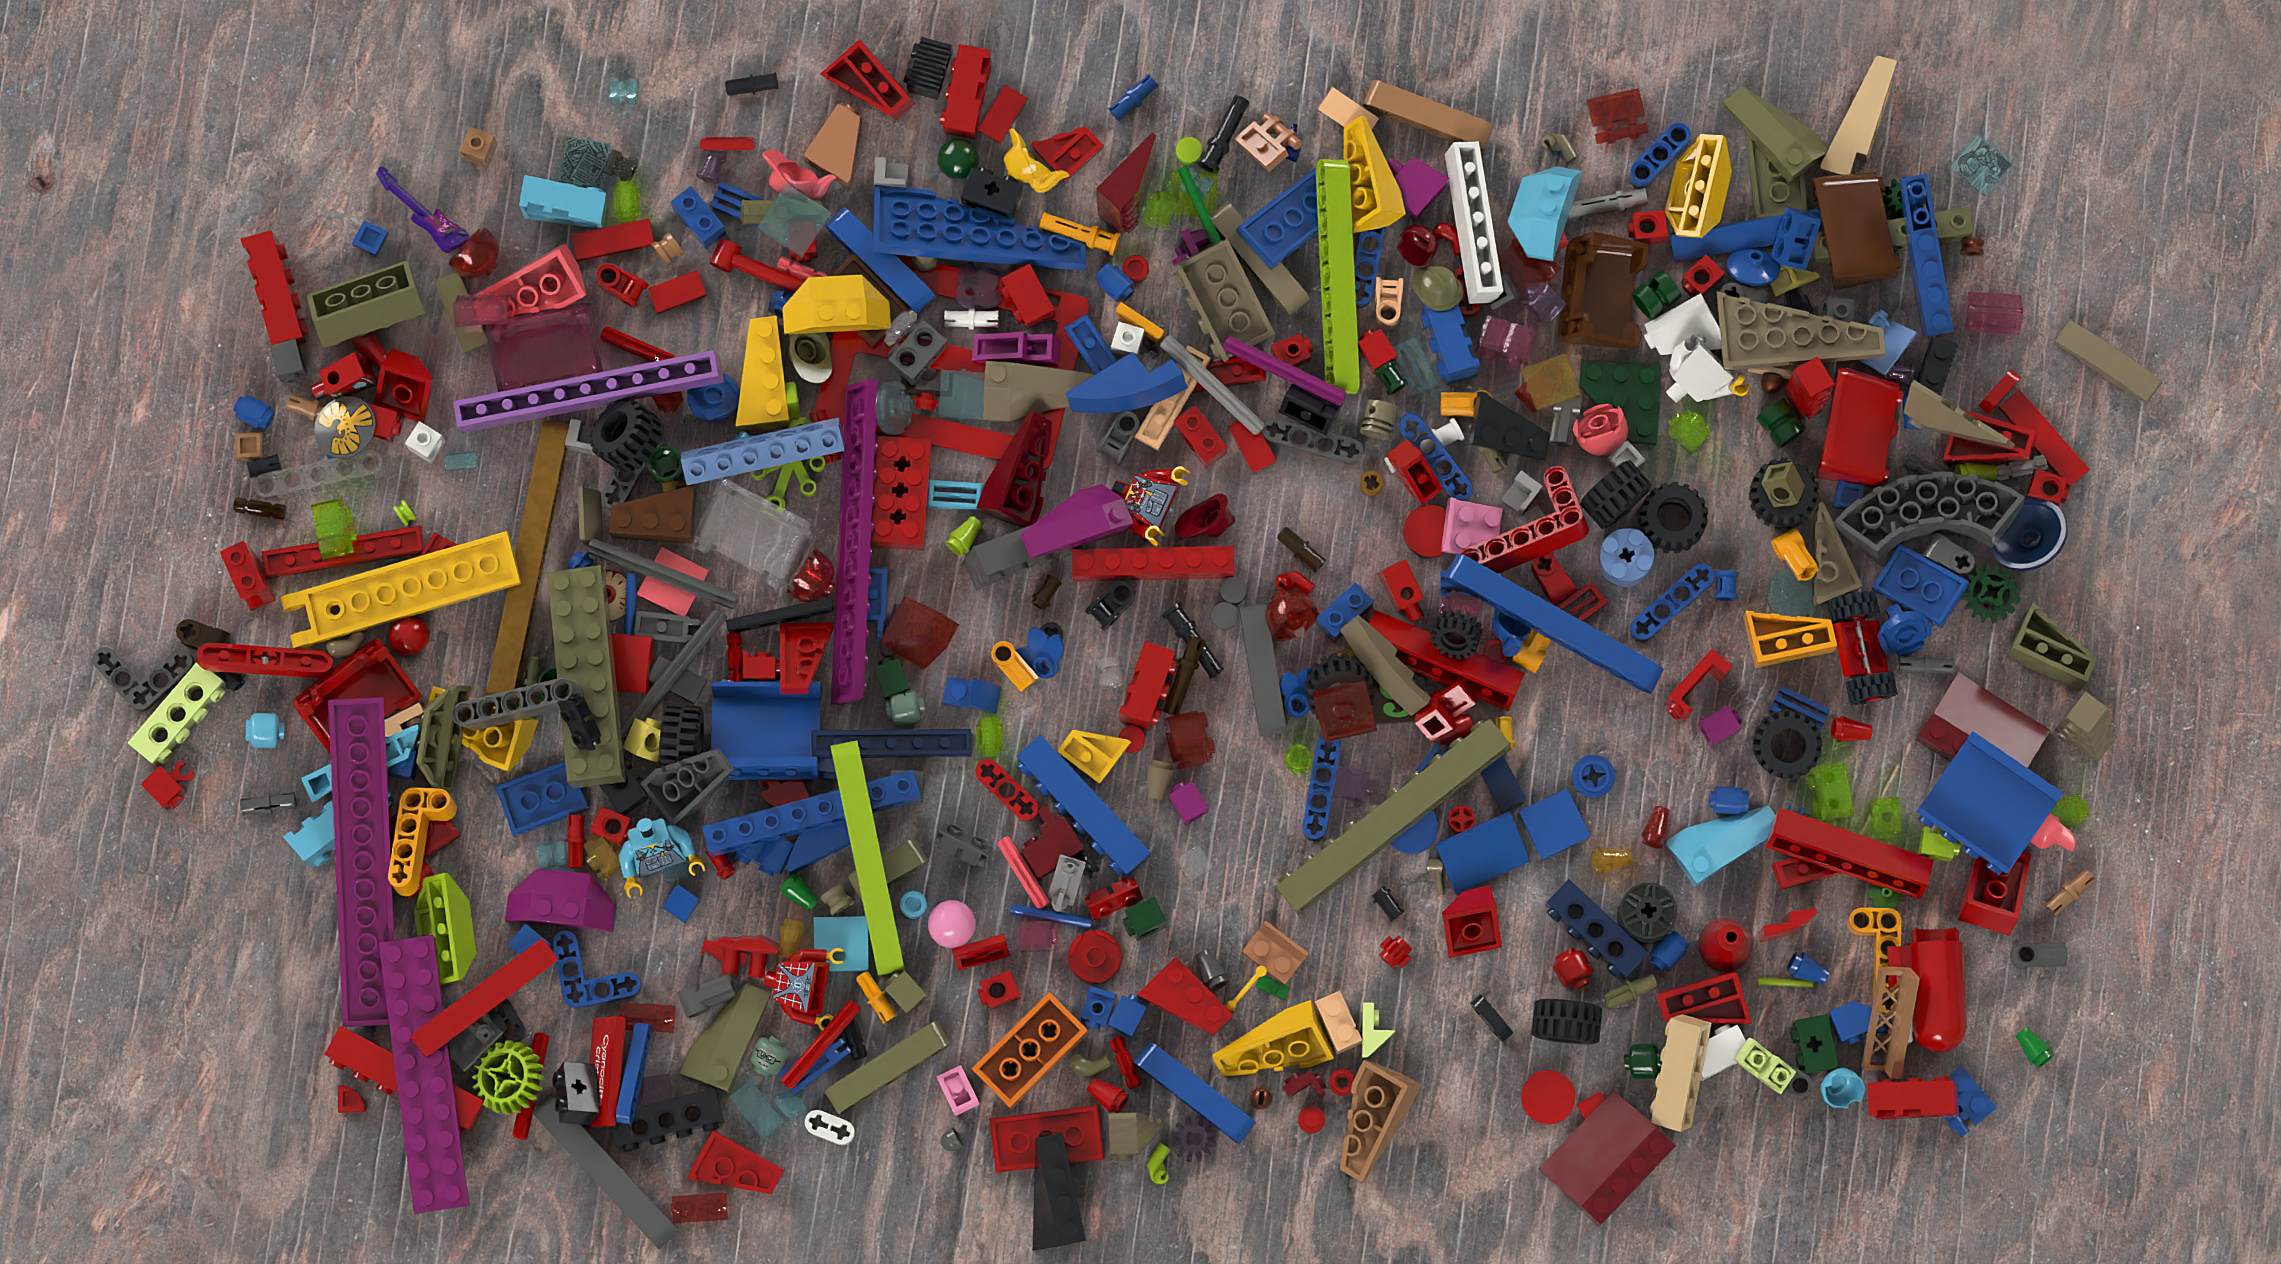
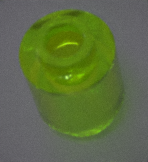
M634 181L617 182L613 190L615 217L620 218V221L623 222L635 221L636 217L641 215L640 189L637 188V184Z
M999 717L979 718V724L976 725L977 752H981L982 757H997L998 752L1004 751L1003 724H1000Z

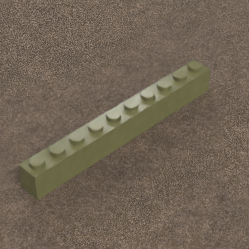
M1490 719L1486 722L1481 720L1470 729L1472 733L1466 738L1459 737L1449 745L1450 750L1443 756L1441 754L1434 756L1427 763L1429 767L1424 771L1420 772L1418 770L1406 779L1408 783L1401 789L1398 787L1392 789L1385 796L1387 800L1379 806L1374 804L1364 812V818L1357 823L1356 821L1350 822L1343 828L1342 831L1344 833L1336 840L1334 837L1327 840L1321 846L1322 851L1315 856L1310 854L1300 862L1301 867L1294 873L1289 871L1278 880L1280 883L1276 886L1278 891L1298 916L1511 749L1510 743Z

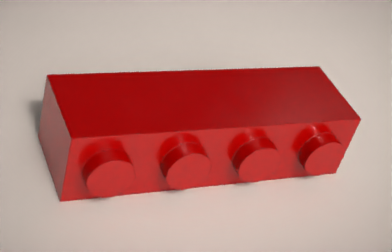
M1817 356L1794 369L1783 393L1799 419L1806 416L1808 419H1811L1822 412L1825 402L1828 401V396L1831 395L1830 392L1834 382Z

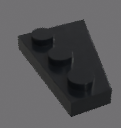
M1484 392L1477 393L1468 445L1538 460H1546L1550 433Z

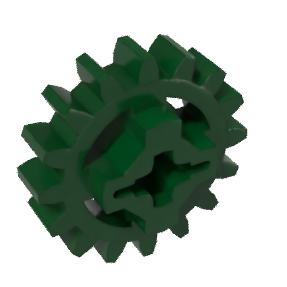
M1986 564L1983 572L1979 567L1975 568V576L1969 574L1966 577L1970 585L1966 589L1967 593L1961 597V600H1968L1964 609L1972 608L1973 613L1971 617L1974 618L1978 614L1981 615L1982 623L1988 617L1991 619L1992 624L1997 622V616L2003 621L2006 620V611L2013 614L2016 610L2011 604H2018L2020 602V599L2014 596L2021 591L2020 588L2013 587L2017 578L2009 579V570L2001 573L2000 565L1991 570L1990 565ZM1990 577L1997 578L2001 582L1993 581L1990 579ZM1977 582V586L1980 590L1979 593L1974 597L1973 589L1975 583ZM1988 590L1990 592L1999 590L1994 598L1992 596L1982 598ZM2008 591V600L2004 606L2002 596ZM1980 606L1990 607L1992 611L1985 610Z

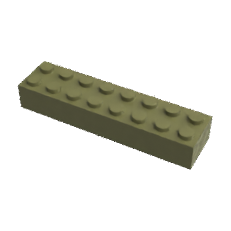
M601 565L547 572L557 679L565 678L582 687L586 703L591 711V714L585 717L584 720L587 721L590 718H594L602 735L600 737L601 742L595 745V750H580L573 743L569 727L561 717L567 782L572 789L626 782L606 573ZM570 688L566 689L564 697L568 696Z

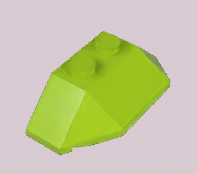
M448 873L426 877L423 879V887L414 909L417 936L434 935L440 983L445 985L463 980L477 954L470 902Z

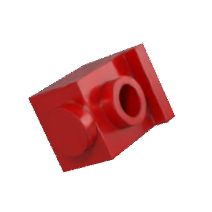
M1298 333L1283 341L1271 344L1270 351L1273 357L1297 368L1311 361L1309 353L1313 352V348L1307 337L1302 339L1301 334ZM1295 346L1298 348V352L1291 354L1288 349Z
M743 652L744 682L749 680L774 682L777 680V675H780V659L771 657V653H755V657H751L749 652Z

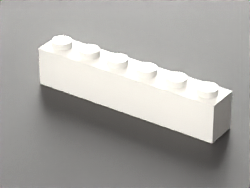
M1479 141L1454 142L1445 153L1448 178H1450L1449 184L1469 304L1493 303L1503 292Z

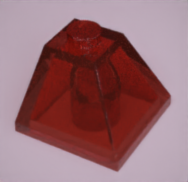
M904 596L879 644L925 670L948 647L959 624L942 613Z

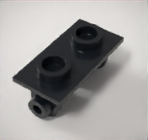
M576 693L570 696L571 701H558L561 717L569 727L573 743L580 750H595V745L601 742L600 737L602 735L594 718H590L587 721L584 720L585 717L591 714L585 697L581 696L580 693Z

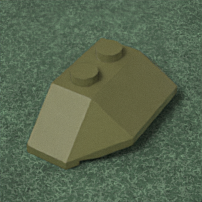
M452 685L425 706L421 717L420 739L416 745V763L432 788L443 789L448 793H453L464 730V727L453 721L452 711L458 703L469 700L471 686Z

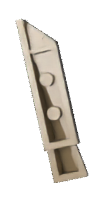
M1882 56L1875 57L1820 165L1824 172L1831 176L1853 174L1857 160L1868 163L1893 83L1891 80L1897 65L1896 60Z

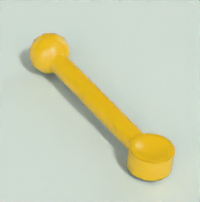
M1258 966L1256 974L1233 1000L1226 1003V1008L1229 1011H1234L1238 1001L1258 978L1266 975L1267 969L1265 966Z

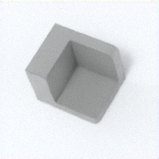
M875 157L874 186L907 188L908 165L887 163L886 157Z
M570 419L565 442L567 450L596 455L592 451L593 447L590 446L592 439L590 435L594 427L584 426L580 420Z
M1521 470L1514 479L1512 486L1502 497V502L1523 516L1540 494L1543 486Z

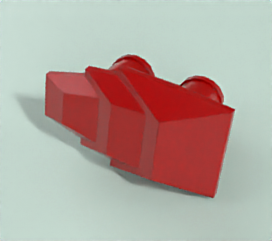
M762 934L757 936L742 935L739 937L723 936L713 941L714 946H719L724 950L721 973L727 975L738 974L740 951H747L751 953L748 976L764 978L767 954H776L779 950L778 943Z

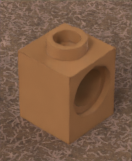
M469 127L460 148V153L464 160L488 168L498 144L494 136Z

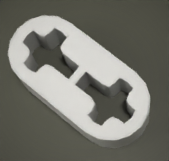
M820 1110L811 1111L805 1117L806 1129L817 1137L838 1145H848L855 1137L854 1127L844 1119ZM818 1115L822 1116L821 1121L828 1124V1128L818 1127L817 1130H813V1124L810 1123L811 1118L816 1119ZM845 1125L850 1135L839 1140L838 1134L831 1131L832 1126L841 1129Z

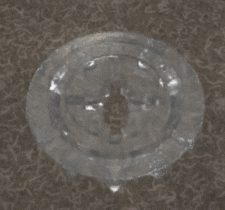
M913 310L901 313L886 330L884 342L888 346H892L903 338L917 320V314Z

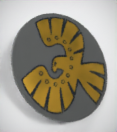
M350 396L337 398L329 402L316 419L314 428L316 442L326 454L332 457H352L363 451L372 440L376 427L375 416L370 406L359 398Z

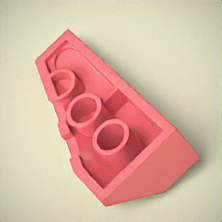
M564 243L469 299L482 321L512 317L518 314L564 308L586 296L587 293L580 267L567 244Z

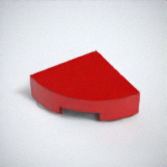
M338 1085V1113L366 1112L365 1103L355 1090L347 1086Z

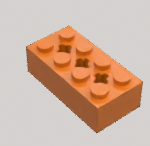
M1049 992L971 1069L1012 1110L1088 1035V1030ZM1046 1026L1049 1028L1054 1026L1056 1028L1053 1038L1050 1036L1048 1038L1044 1037V1028ZM1027 1045L1030 1048L1033 1045L1036 1046V1055L1034 1057L1024 1056L1026 1053L1024 1047ZM1009 1064L1012 1067L1015 1064L1017 1066L1015 1069L1017 1074L1015 1076H1011V1074L1009 1077L1006 1076V1065Z

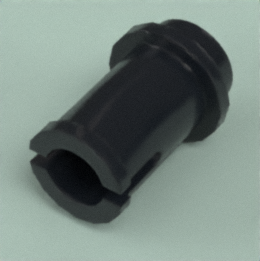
M276 453L275 455L257 460L251 458L250 462H246L250 478L256 477L258 479L259 475L282 470L281 464L278 462V454Z
M217 672L226 682L225 687L233 692L239 690L246 682L242 673Z
M1383 886L1372 895L1374 898L1373 903L1377 902L1392 922L1405 911L1390 894L1391 889L1387 890Z

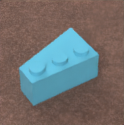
M524 175L519 207L525 219L600 229L604 228L609 199L607 194L600 188L587 187L586 189L569 183H559Z

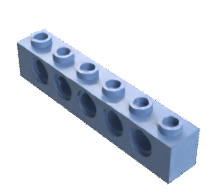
M838 417L685 451L681 454V464L686 484L692 485L845 451V441Z

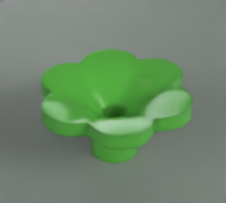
M1875 884L1868 890V897L1873 900L1875 908L1885 907L1894 909L1897 901L1903 895Z

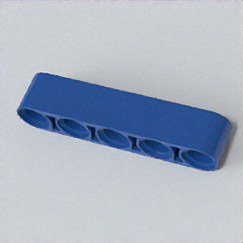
M843 207L825 225L828 232L851 254L855 253L914 315H917L936 297L931 289L895 254L874 253L873 233L847 208Z
M1150 1041L1135 1060L1134 1064L1237 1144L1240 1145L1256 1124L1246 1113Z

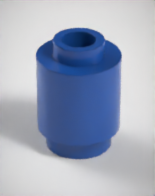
M1110 263L1106 264L1095 276L1098 285L1115 302L1120 300L1125 302L1135 291L1133 289L1135 283L1117 266H1112Z
M249 394L244 398L240 396L233 408V411L236 412L235 418L256 429L262 428L266 430L275 416V411L271 409L270 405Z
M1716 786L1715 791H1710L1709 807H1713L1714 813L1740 815L1741 812L1747 813L1749 791H1742V788Z
M1672 931L1670 935L1666 934L1649 953L1652 958L1650 963L1661 972L1663 970L1670 972L1687 953L1686 949L1689 943L1675 931Z

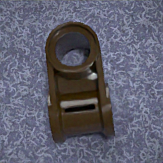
M191 619L181 621L176 628L177 637L182 644L196 650L205 643L227 644L231 636L230 633L222 629L207 626ZM191 627H193L196 634L195 636L190 635L187 639L184 631H190Z

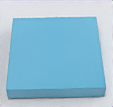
M866 916L814 917V949H826V952H831L835 948L844 950V952L837 951L833 954L835 961H844V963L836 965L831 960H826L825 963H830L829 972L869 971V929Z

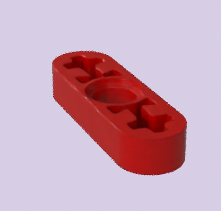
M984 759L977 764L975 773L979 782L1019 820L1030 822L1037 817V810H1039L1037 801L992 759ZM983 766L987 768L993 766L992 772L997 778L1001 774L1004 776V778L996 783L995 788L990 786L994 783L990 776L982 777L983 770L981 768ZM1005 783H1010L1015 787L1014 795L1009 798L1002 797L999 793L1001 785ZM1020 793L1024 795L1020 800L1025 805L1033 804L1031 807L1033 813L1031 815L1028 813L1020 814L1022 808L1017 802L1014 807L1010 805V803L1018 798Z

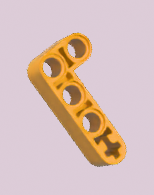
M409 788L401 795L388 880L397 893L402 896L414 894L419 887L429 820L447 821L456 815L457 805L449 793L443 789ZM421 800L418 806L411 807L413 802ZM447 801L444 807L437 809L441 802ZM417 825L413 832L407 833L411 826ZM412 851V854L408 858L403 859V856L406 852Z
M1857 908L1849 915L1846 923L1849 931L1855 935L1874 936V1000L1879 967H1888V956L1881 952L1880 947L1885 942L1890 943L1892 946H1901V916L1896 910L1890 908ZM1855 915H1862L1866 918L1867 926L1865 928H1859L1854 924L1853 919ZM1882 916H1890L1894 920V927L1891 929L1883 927L1881 924ZM1885 983V987L1889 990V984ZM1891 998L1888 999L1889 1002L1894 1003V1001ZM1881 1004L1880 1011L1887 1013L1893 1008V1005L1886 1010L1885 1005Z

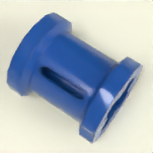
M1730 570L1716 571L1717 593L1714 595V599L1720 601L1737 600L1736 578L1739 577V572Z

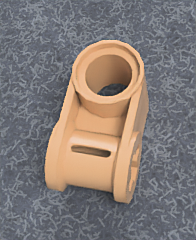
M1376 277V323L1384 330H1392L1399 323L1403 295V278H1399L1397 281L1382 280L1381 277ZM1389 310L1395 314V317L1387 320L1381 316V313Z

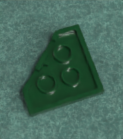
M1581 359L1579 388L1584 394L1588 395L1596 405L1612 404L1613 408L1618 409L1620 407L1629 428L1627 440L1630 443L1656 445L1661 364Z

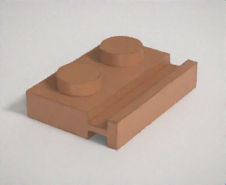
M1267 921L1263 923L1242 951L1245 956L1258 966H1265L1267 972L1284 985L1287 984L1309 955L1306 950Z

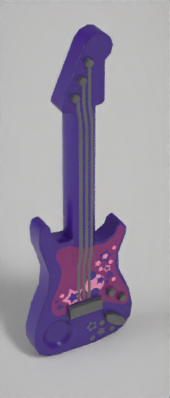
M385 167L378 168L376 175L386 191L390 190L415 212L411 220L427 230L444 253H450L466 243L469 235L465 229L446 219L439 209H436L434 214H432L402 188Z

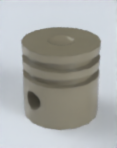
M1367 400L1360 433L1375 439L1390 440L1393 431L1391 427H1394L1398 407L1380 400Z

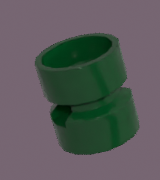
M1663 270L1650 277L1648 285L1641 284L1631 292V296L1638 308L1650 320H1653L1664 311V305L1671 306L1682 297L1677 285Z
M1784 398L1766 408L1756 417V420L1764 430H1771L1770 437L1777 449L1787 445L1806 430L1800 419L1791 417L1793 410Z
M671 446L657 447L656 452L651 455L650 460L647 462L655 482L662 486V483L682 480L684 472L679 452Z

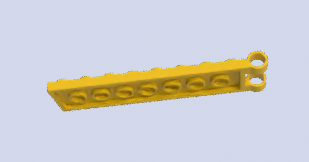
M505 531L306 590L286 594L280 599L284 612L295 611L306 606L311 629L290 635L293 648L305 649L323 641L520 585L522 582L509 532ZM334 605L340 607V612L337 615L331 613V608Z

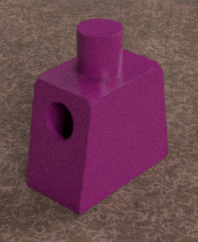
M1394 157L1387 162L1401 190L1405 211L1416 222L1446 189L1450 178L1414 157L1405 166Z

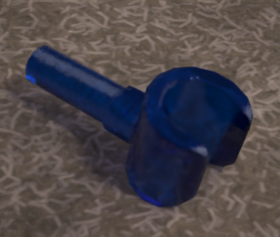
M1291 124V129L1296 133L1298 125ZM1286 146L1285 149L1288 153L1286 159L1297 162L1302 148L1295 150L1292 146Z

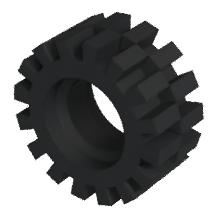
M1452 609L1447 610V613L1441 612L1440 616L1436 617L1430 640L1431 643H1434L1433 647L1435 649L1440 648L1439 653L1442 655L1447 652V657L1449 658L1456 655L1457 659H1461L1463 655L1466 659L1470 657V654L1474 655L1483 633L1481 623H1476L1477 618L1475 616L1470 618V613L1468 612L1461 614V610L1456 609L1455 613H1453ZM1451 632L1458 633V634H1460V635H1462V636L1454 635V634H1452Z

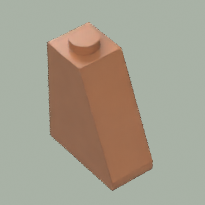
M838 103L803 157L805 163L825 175H835L837 178L834 181L850 189L853 183L862 123L861 118L858 116L859 112L849 105L843 107Z

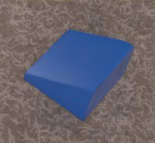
M677 884L663 908L683 923H686L701 901Z

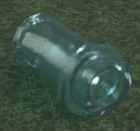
M476 451L458 454L449 452V454L444 455L445 471L450 470L451 473H454V470L478 468Z

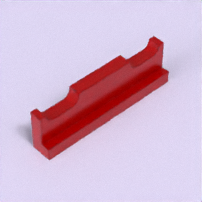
M705 939L701 953L708 952L714 955L713 958L723 960L724 950L719 946H714L713 941ZM740 951L739 963H742L743 967H745L749 953Z

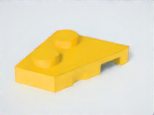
M1072 730L1057 752L1101 784L1132 742L1128 739Z

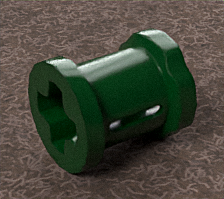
M1394 360L1382 365L1374 373L1376 377H1380L1387 388L1386 393L1388 396L1400 391L1408 384L1407 379H1403L1396 369V362Z

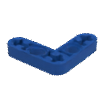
M562 930L554 936L553 948L554 954L559 959L556 964L562 995L569 1007L580 1009L632 998L640 993L642 982L632 972L586 980L577 937L568 930ZM566 936L569 940H573V943L569 944V952L571 955L576 952V957H566L560 960V956H566L564 948L558 946V943L562 942V937ZM568 962H574L578 966V972L573 977H567L563 973L564 965ZM626 978L636 982V985L632 987L633 991L628 992L626 988L618 989L620 994L615 996L613 980H617V985L625 984ZM581 979V984L576 983V988L579 993H583V996L579 998L578 1003H575L573 999L568 998L569 995L573 994L572 986H565V982H575ZM606 983L609 985L610 993L607 997L599 998L596 996L595 988L598 984Z

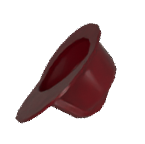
M1220 493L1187 509L1178 518L1174 530L1180 538H1190L1198 534L1215 538L1233 525L1236 519L1228 508L1227 496Z

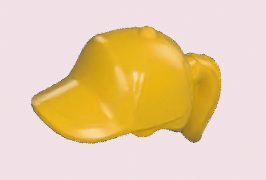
M1009 129L1012 147L1003 159L1008 170V176L1015 178L1019 182L1029 183L1037 193H1045L1055 187L1061 179L1069 177V173L1066 171L1051 172L1043 164L1036 161L1034 156L1028 152L1021 135L1015 129Z

